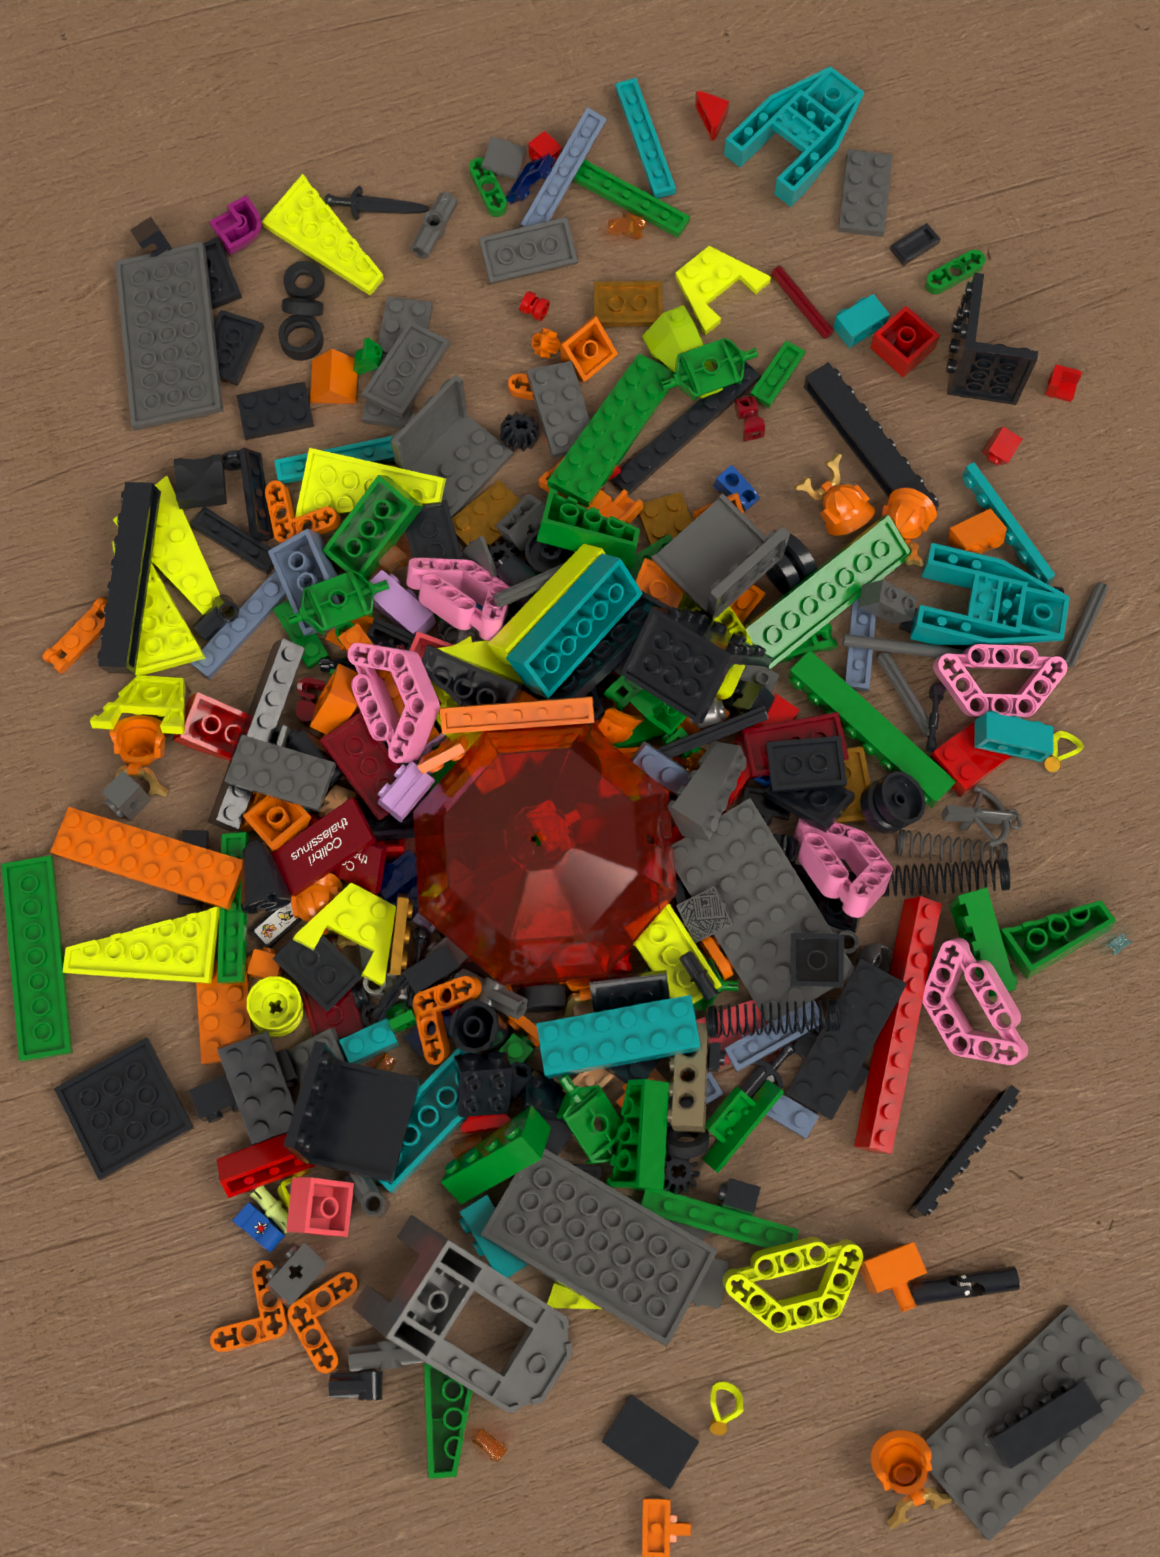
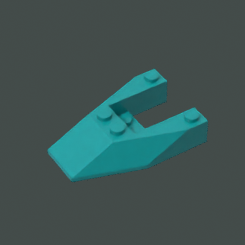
M830 66L770 95L725 139L724 156L741 168L768 140L778 133L802 152L776 179L774 195L792 207L807 192L838 151L864 96V91Z
M931 543L924 558L921 577L971 589L967 615L920 605L913 619L910 639L933 645H997L1063 641L1070 596L1002 559Z

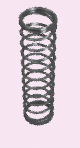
M901 829L897 838L896 854L902 856L908 832L910 834V858L912 857L915 840L919 834V858H922L925 841L929 835V859L932 860L934 846L939 836L940 862L942 861L943 850L948 838L950 839V863L952 862L956 842L958 839L960 841V864L962 863L963 852L968 840L970 842V861H973V853L979 842L980 860L982 862L985 848L990 841H987L983 847L979 839L972 845L970 838L962 844L961 838L957 837L954 843H952V838L948 835L944 842H942L940 834L933 841L930 833L926 834L923 840L922 834L919 831L913 839L910 830L906 832L904 829ZM1002 843V845H999V861L1000 859L1003 860V858L1008 859V844ZM995 846L994 848L990 847V861L992 864L994 852L997 846Z

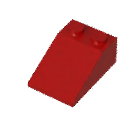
M197 692L189 697L185 707L184 734H175L172 741L193 750L230 761L247 713Z
M975 723L953 736L930 756L938 766L956 781L952 789L960 798L1013 757L975 748Z

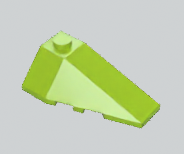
M684 305L662 313L642 336L651 355L656 360H661L674 373L678 354L703 346L695 324ZM711 361L704 364L706 370L715 371ZM721 388V389H718V390H715V391H712V392H710V393L701 395V396H699V397L702 399V398H704V397H707V396H709V395H712V394H714V393H717V392H719V391H722V388Z

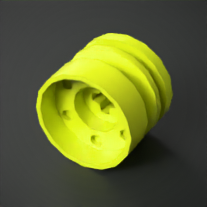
M271 976L259 980L251 988L247 997V1010L254 1026L259 1031L268 1029L270 1037H283L292 1033L300 1025L303 1018L304 1005L297 987L290 980L280 976ZM280 1004L282 1011L280 1013L276 1011L273 1014L271 1007H277Z

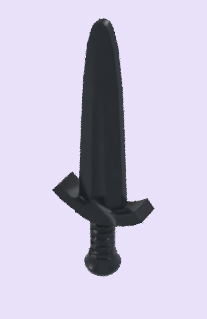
M361 186L355 188L351 198L336 197L331 194H327L324 198V203L329 207L335 205L351 207V213L355 221L359 219L358 212L400 214L428 212V206L420 203L362 195L363 190Z
M788 1043L783 1046L770 1063L763 1060L753 1063L759 1065V1067L741 1090L752 1099L767 1079L772 1083L776 1081L779 1088L784 1087L777 1068L782 1065L787 1057L795 1054L794 1045Z

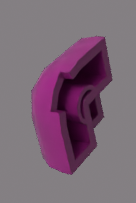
M247 195L228 204V211L209 221L224 250L230 256L251 245L258 239L261 231L260 215Z

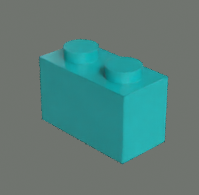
M872 294L867 298L862 297L851 308H845L838 312L833 329L847 347L851 348L876 333L888 322L890 314L877 297Z
M387 1018L339 1040L348 1062L358 1065L400 1046Z

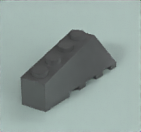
M713 741L699 761L700 768L697 771L692 770L690 773L688 785L686 787L681 786L677 792L678 799L676 801L671 800L667 807L682 836L709 841L712 833L716 831L722 812L726 810L728 799L732 791L736 789L737 780L746 767L747 760L740 745Z

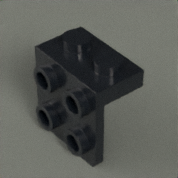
M492 1051L485 1054L465 1053L454 1056V1067L459 1077L458 1115L460 1117L506 1114L510 1107L512 1066L506 1053Z

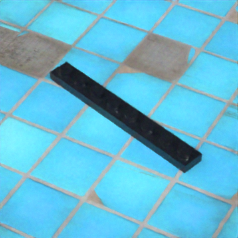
M745 362L741 384L737 382L723 387L722 391L700 399L622 467L621 473L611 478V481L621 491L624 489L628 491L629 496L735 402V399H739L760 380L761 375Z

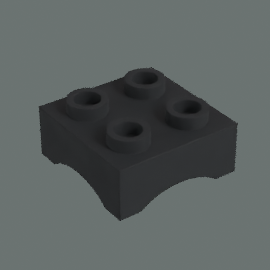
M221 454L211 455L202 459H174L176 500L179 509L227 504L224 462Z

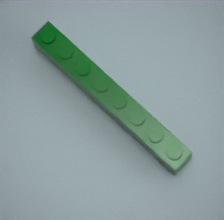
M809 650L790 669L788 675L790 684L796 690L801 689L807 695L809 702L816 707L822 708L825 714L838 712L844 733L851 739L855 738L861 744V747L863 746L865 753L875 756L885 771L904 772L912 776L919 783L924 793L926 806L929 805L933 808L954 786L956 781L812 651Z

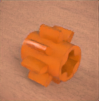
M542 328L541 333H535L531 342L532 348L535 350L534 353L540 355V357L550 359V354H556L560 348V340L556 337L558 333L546 328Z

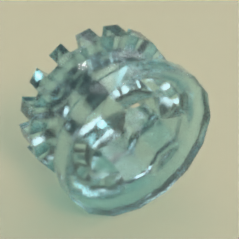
M1123 932L1106 946L1113 949L1115 956L1123 948L1131 944L1132 940L1126 939V933Z

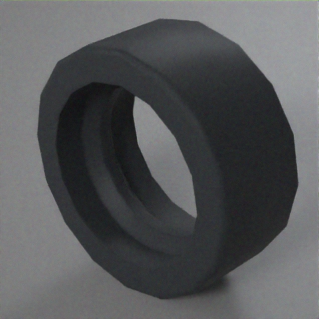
M291 315L280 325L278 336L282 350L288 357L300 361L309 360L318 355L323 348L324 338L320 324L312 316ZM298 328H309L315 335L311 343L302 347L289 344L288 336Z
M535 985L517 990L518 995L528 1000L525 1013L552 1012L566 1008L564 986Z

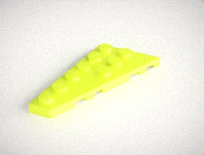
M309 448L295 518L323 507H331L339 514L350 513L378 475L389 476L421 504L440 503L446 479Z
M165 476L155 485L161 491L151 562L203 615L212 607L213 600L220 593L183 510L179 509L168 476ZM116 517V518L113 519V521H114V523L118 526L117 517Z
M112 541L113 551L115 554L114 541ZM152 562L136 665V676L206 659Z
M220 907L143 926L129 932L117 933L107 938L66 947L63 973L212 984Z

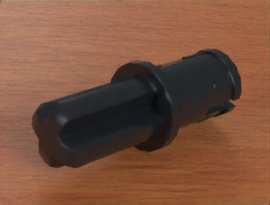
M692 951L686 952L679 958L691 977L690 982H694L705 1001L719 993L706 974L708 971H704Z

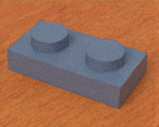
M783 1094L765 1115L804 1139H807L819 1117Z

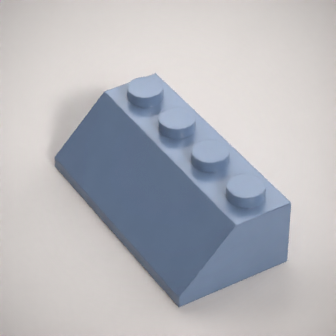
M308 528L268 551L294 613L299 612V608H301L303 588L338 576L331 558L322 551L325 545L321 535ZM337 594L331 598V601L334 604H342L345 598ZM306 621L298 622L304 636L319 633L308 625Z

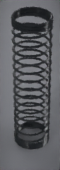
M1007 858L1000 859V861L996 859L992 867V863L988 859L984 869L983 862L979 860L976 871L975 863L971 860L969 863V873L965 861L961 863V870H959L958 863L955 861L952 872L950 864L946 862L944 874L942 865L938 862L936 876L933 864L930 862L928 878L923 863L920 865V876L916 864L912 865L911 876L909 867L905 864L903 878L901 868L897 864L895 880L893 871L891 874L894 896H897L898 871L902 895L905 896L906 869L910 894L913 896L914 868L920 896L922 895V868L928 895L930 894L931 869L935 894H938L939 867L943 892L946 894L947 866L951 890L953 894L955 893V865L958 873L960 893H963V865L966 871L968 892H971L972 865L976 889L979 890L980 864L986 888L988 862L992 875L993 891H996V863L1000 873L1002 891H1009L1011 886L1009 861ZM889 883L882 897H889Z
M836 998L835 1000L828 999L827 1029L824 1021L822 1000H819V1029L816 1024L814 1002L811 1000L810 1030L805 1001L803 1000L802 1031L798 1019L797 1002L794 1001V1030H792L788 1001H786L785 1032L781 1019L780 1002H777V1032L773 1022L772 1003H769L770 1022L768 1032L764 1018V1005L761 1003L760 1033L757 1027L755 1004L753 1003L752 1034L748 1024L747 1004H744V1033H742L740 1026L739 1005L736 1004L737 1025L735 1034L731 1023V1007L728 1004L727 1035L723 1025L722 1005L720 1004L719 1035L717 1008L715 1005H708L706 1010L708 1036L713 1039L719 1038L723 1032V1035L727 1038L731 1030L732 1036L736 1037L739 1030L742 1037L746 1035V1031L752 1037L755 1029L757 1034L761 1036L763 1027L768 1036L771 1033V1029H773L775 1035H778L780 1027L782 1033L786 1035L788 1025L793 1035L796 1032V1027L803 1034L805 1025L808 1033L811 1034L813 1022L817 1033H820L822 1024L826 1033H828L829 1028H831L832 1032L836 1033L840 1031L838 1000Z

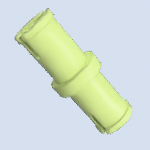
M264 1185L258 1187L255 1192H252L250 1197L266 1212L264 1215L267 1218H271L286 1235L288 1233L286 1232L288 1212L282 1207L283 1203L280 1200L277 1201Z

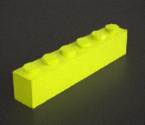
M583 544L493 637L488 645L500 662L510 665L506 657L601 554H605L602 548Z

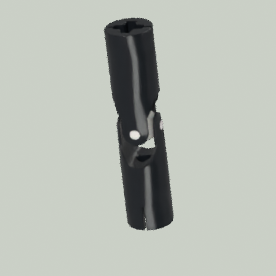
M1015 1266L909 1282V1290L917 1306L1020 1289L1019 1276ZM970 1282H976V1284L971 1287Z

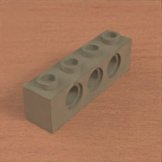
M697 1023L702 1047L701 1051H696L692 1056L679 1054L670 1057V1072H674V1081H669V1097H673L672 1107H668L667 1122L671 1123L674 1131L705 1132L709 1036L706 1023ZM692 1072L695 1074V1077L692 1081L685 1082L681 1080L683 1074ZM684 1098H692L694 1100L692 1106L688 1108L680 1106V1103Z

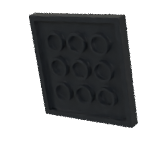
M147 1037L54 1088L100 1181L195 1129L150 1039Z

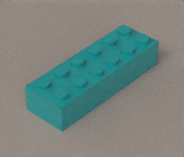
M601 554L506 657L530 692L549 698L643 594L622 560L618 557Z
M691 995L536 1023L544 1074L547 1078L560 1077L566 1073L571 1075L702 1050Z
M459 1048L418 1089L393 1183L379 1180L392 1194L468 1118L460 1117L457 1113L459 1077L454 1067V1056L467 1053Z

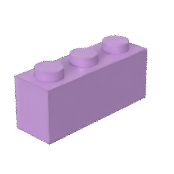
M381 570L370 582L376 584L386 579L390 589L377 593L374 596L373 606L398 628L411 633L413 636H416L417 631L426 634L436 624L434 612L422 605L411 589L407 588L405 590L400 586L401 583L393 574L388 575Z

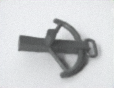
M979 786L973 787V790L978 792L972 808L947 805L941 813L943 821H962L959 827L963 831H967L973 822H976L990 838V847L998 846L1007 839L1010 826L1016 830L1022 828L1020 815L1016 810L1008 809L1005 811L1004 806L997 797ZM982 796L989 799L997 810L978 808ZM1017 819L1018 826H1015L1012 820ZM983 823L1002 825L1000 837L996 839Z

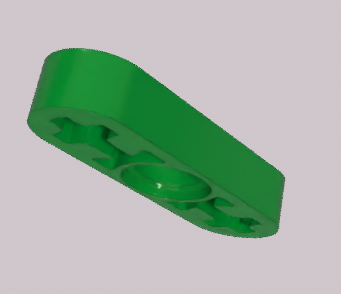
M474 158L469 164V171L475 187L488 213L493 217H501L507 212L506 197L494 173L481 168L484 158ZM477 167H480L481 170L483 169V177H481L479 170L476 169ZM490 183L494 185V188L491 191H485L482 189V186ZM495 197L497 204L501 205V207L497 208L495 205H493L492 198Z
M970 250L930 272L925 282L926 290L931 294H940L970 278L974 273H979L985 263L984 254L979 250ZM971 259H972V261H976V260H977V261H978V264H976L975 262L969 264V262H970ZM957 268L961 271V275L953 276L949 270ZM934 280L935 282H938L941 280L940 285H938L937 283L933 284L932 281Z

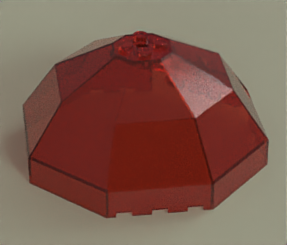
M588 723L484 731L465 752L466 754L456 762L413 811L419 914L502 986L511 987L604 979L612 973L641 937L657 921L658 915L677 894L673 847L665 846V840L672 838L671 815L667 807L670 803L669 791ZM536 832H541L542 836H546V841H542L541 846H536L535 842H531V837H534ZM646 834L652 835V841H654L655 845L647 844Z

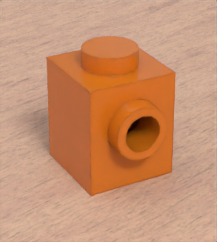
M263 947L262 951L254 949L253 954L249 955L246 960L247 974L251 978L259 980L271 976L283 977L284 969L272 959L277 954V951L267 947Z

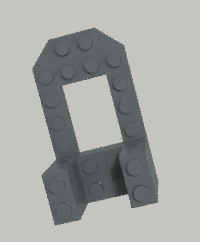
M411 1215L397 1238L420 1254L393 1299L391 1300L366 1284L351 1308L387 1339L508 1413L520 1410L519 1407L528 1404L535 1405L544 1402L573 1354L567 1329H569L568 1318ZM473 1291H476L529 1326L500 1373L444 1339Z

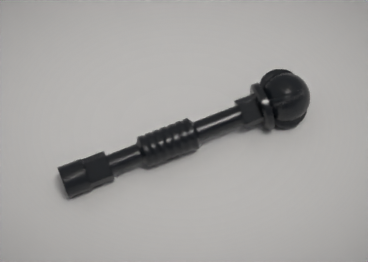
M941 683L932 684L929 690V698L932 700L933 706L929 716L928 729L930 732L926 742V750L928 752L936 750L935 735L936 730H938L940 716L938 708L940 701L944 699L946 691L945 686Z
M419 926L413 931L416 954L412 966L421 961L424 945L428 944L430 939V932L424 926ZM412 987L408 991V998L406 1000V1007L413 1008V999L416 995Z

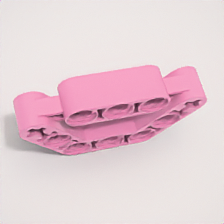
M413 558L409 561L407 586L420 590L419 602L453 627L460 630H468L475 627L479 630V636L487 641H491L504 627L509 604L504 607L496 606L493 598L496 593L510 588L496 576L491 577L487 570L471 560ZM476 602L483 607L482 611L476 608Z
M364 643L352 644L348 650V659L355 665L358 675L353 678L351 687L371 736L377 741H387L389 757L393 762L416 763L422 755L440 709L439 700L417 652ZM375 669L391 671L405 704L400 719L385 683L377 675Z
M978 644L966 648L963 654H944L937 657L933 663V670L965 715L980 717L986 711H996L994 704L999 699L1004 706L1003 710L998 712L999 714L1024 718L1032 716L1066 674L1067 663L1061 657H1040L1036 649L1031 646ZM973 650H977L980 653L981 658L978 663L974 662L971 658ZM997 651H1001L1004 654L1005 659L1003 663H999L996 660L995 655ZM1022 651L1028 654L1029 660L1027 664L1022 663L1020 660ZM945 661H949L948 669L944 670L942 666L945 665ZM1050 664H1055L1054 670L1056 672L1050 673L1052 670ZM966 668L1035 669V671L1016 695L983 694ZM954 672H958V675L949 678ZM958 679H962L965 683L963 692L956 688V681ZM1036 681L1042 684V691L1040 694L1036 693L1034 690V684ZM973 698L979 702L977 712L970 708V702ZM1021 700L1025 701L1028 706L1025 713L1019 710Z
M799 818L793 838L798 840V844L801 845L797 856L799 862L824 896L834 899L840 898L844 903L843 911L849 916L856 918L864 916L885 893L893 871L892 866L864 831L835 822L825 833ZM839 858L844 859L857 876L852 883L848 879V870Z
M954 938L943 943L926 983L922 1002L949 1050L957 1056L1006 1065H1014L1025 1059L1028 1055V1046L1015 1029L1021 1021L1020 1011L993 965L986 960L976 961L970 951L968 942L963 938ZM953 946H956V951L959 953L958 955L954 956L955 950L952 949ZM976 967H980L984 971L983 979L976 976ZM943 968H946V969L949 970V972H950V979H949V980L945 979V978L942 976V969H943ZM962 971H964L966 981L989 1021L999 1034L976 1031L969 1024L953 996ZM989 990L996 992L998 996L997 1002H993L989 998ZM933 991H937L940 994V1003L933 999ZM1002 1013L1010 1016V1025L1002 1021ZM946 1014H950L953 1017V1025H949L946 1022ZM959 1036L966 1039L967 1048L960 1046L958 1042ZM984 1041H988L992 1045V1053L984 1049Z

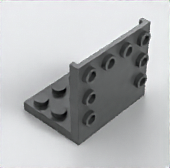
M456 374L450 380H446L442 384L440 391L435 396L429 397L424 407L418 413H414L409 418L408 424L402 430H397L391 439L397 468L446 479L442 500L447 499L452 518L513 457L511 449L505 447L502 442L468 416L463 380Z
M721 494L718 500L661 551L654 554L652 561L702 612L708 615L711 621H714L783 558L790 532L783 526L778 531L774 529L765 536L724 494Z

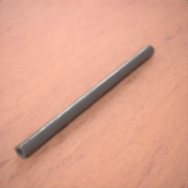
M844 634L842 646L937 658L944 654H963L964 649ZM972 651L971 658L974 662L978 663L981 657L978 651ZM995 655L996 660L999 663H1003L1004 655ZM1020 657L1022 663L1027 664L1029 658ZM1050 664L1052 667L1050 673L1056 672L1054 670L1055 664ZM1022 669V670L1035 671V669Z

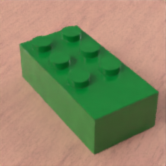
M378 475L322 551L346 572L354 570L362 574L368 581L424 506L389 476Z

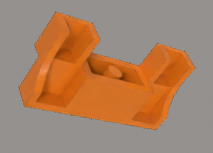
M561 461L539 478L540 488L548 493L550 487L547 486L548 479ZM625 489L613 502L612 497L603 491L598 493L589 508L577 502V504L587 509L594 507L600 510L599 512L607 518L613 516L628 524L643 510V501L640 499L637 502L633 501L628 497V491ZM559 492L557 493V495L562 496L566 499L568 498L567 496Z

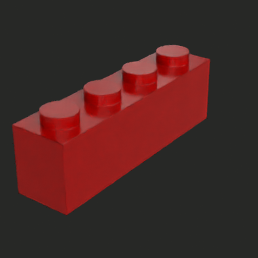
M287 1133L216 1159L219 1180L228 1198L316 1165L301 1162L283 1146Z

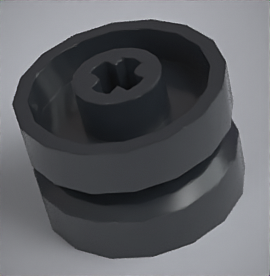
M539 529L529 536L525 544L526 564L540 574L566 563L576 552L538 542Z
M790 534L783 558L765 574L775 588L785 595L814 572L817 566L804 544L797 537Z
M894 771L866 786L861 793L860 805L867 823L874 830L882 834H892L920 820L925 813L926 802L919 783L912 776L904 772Z

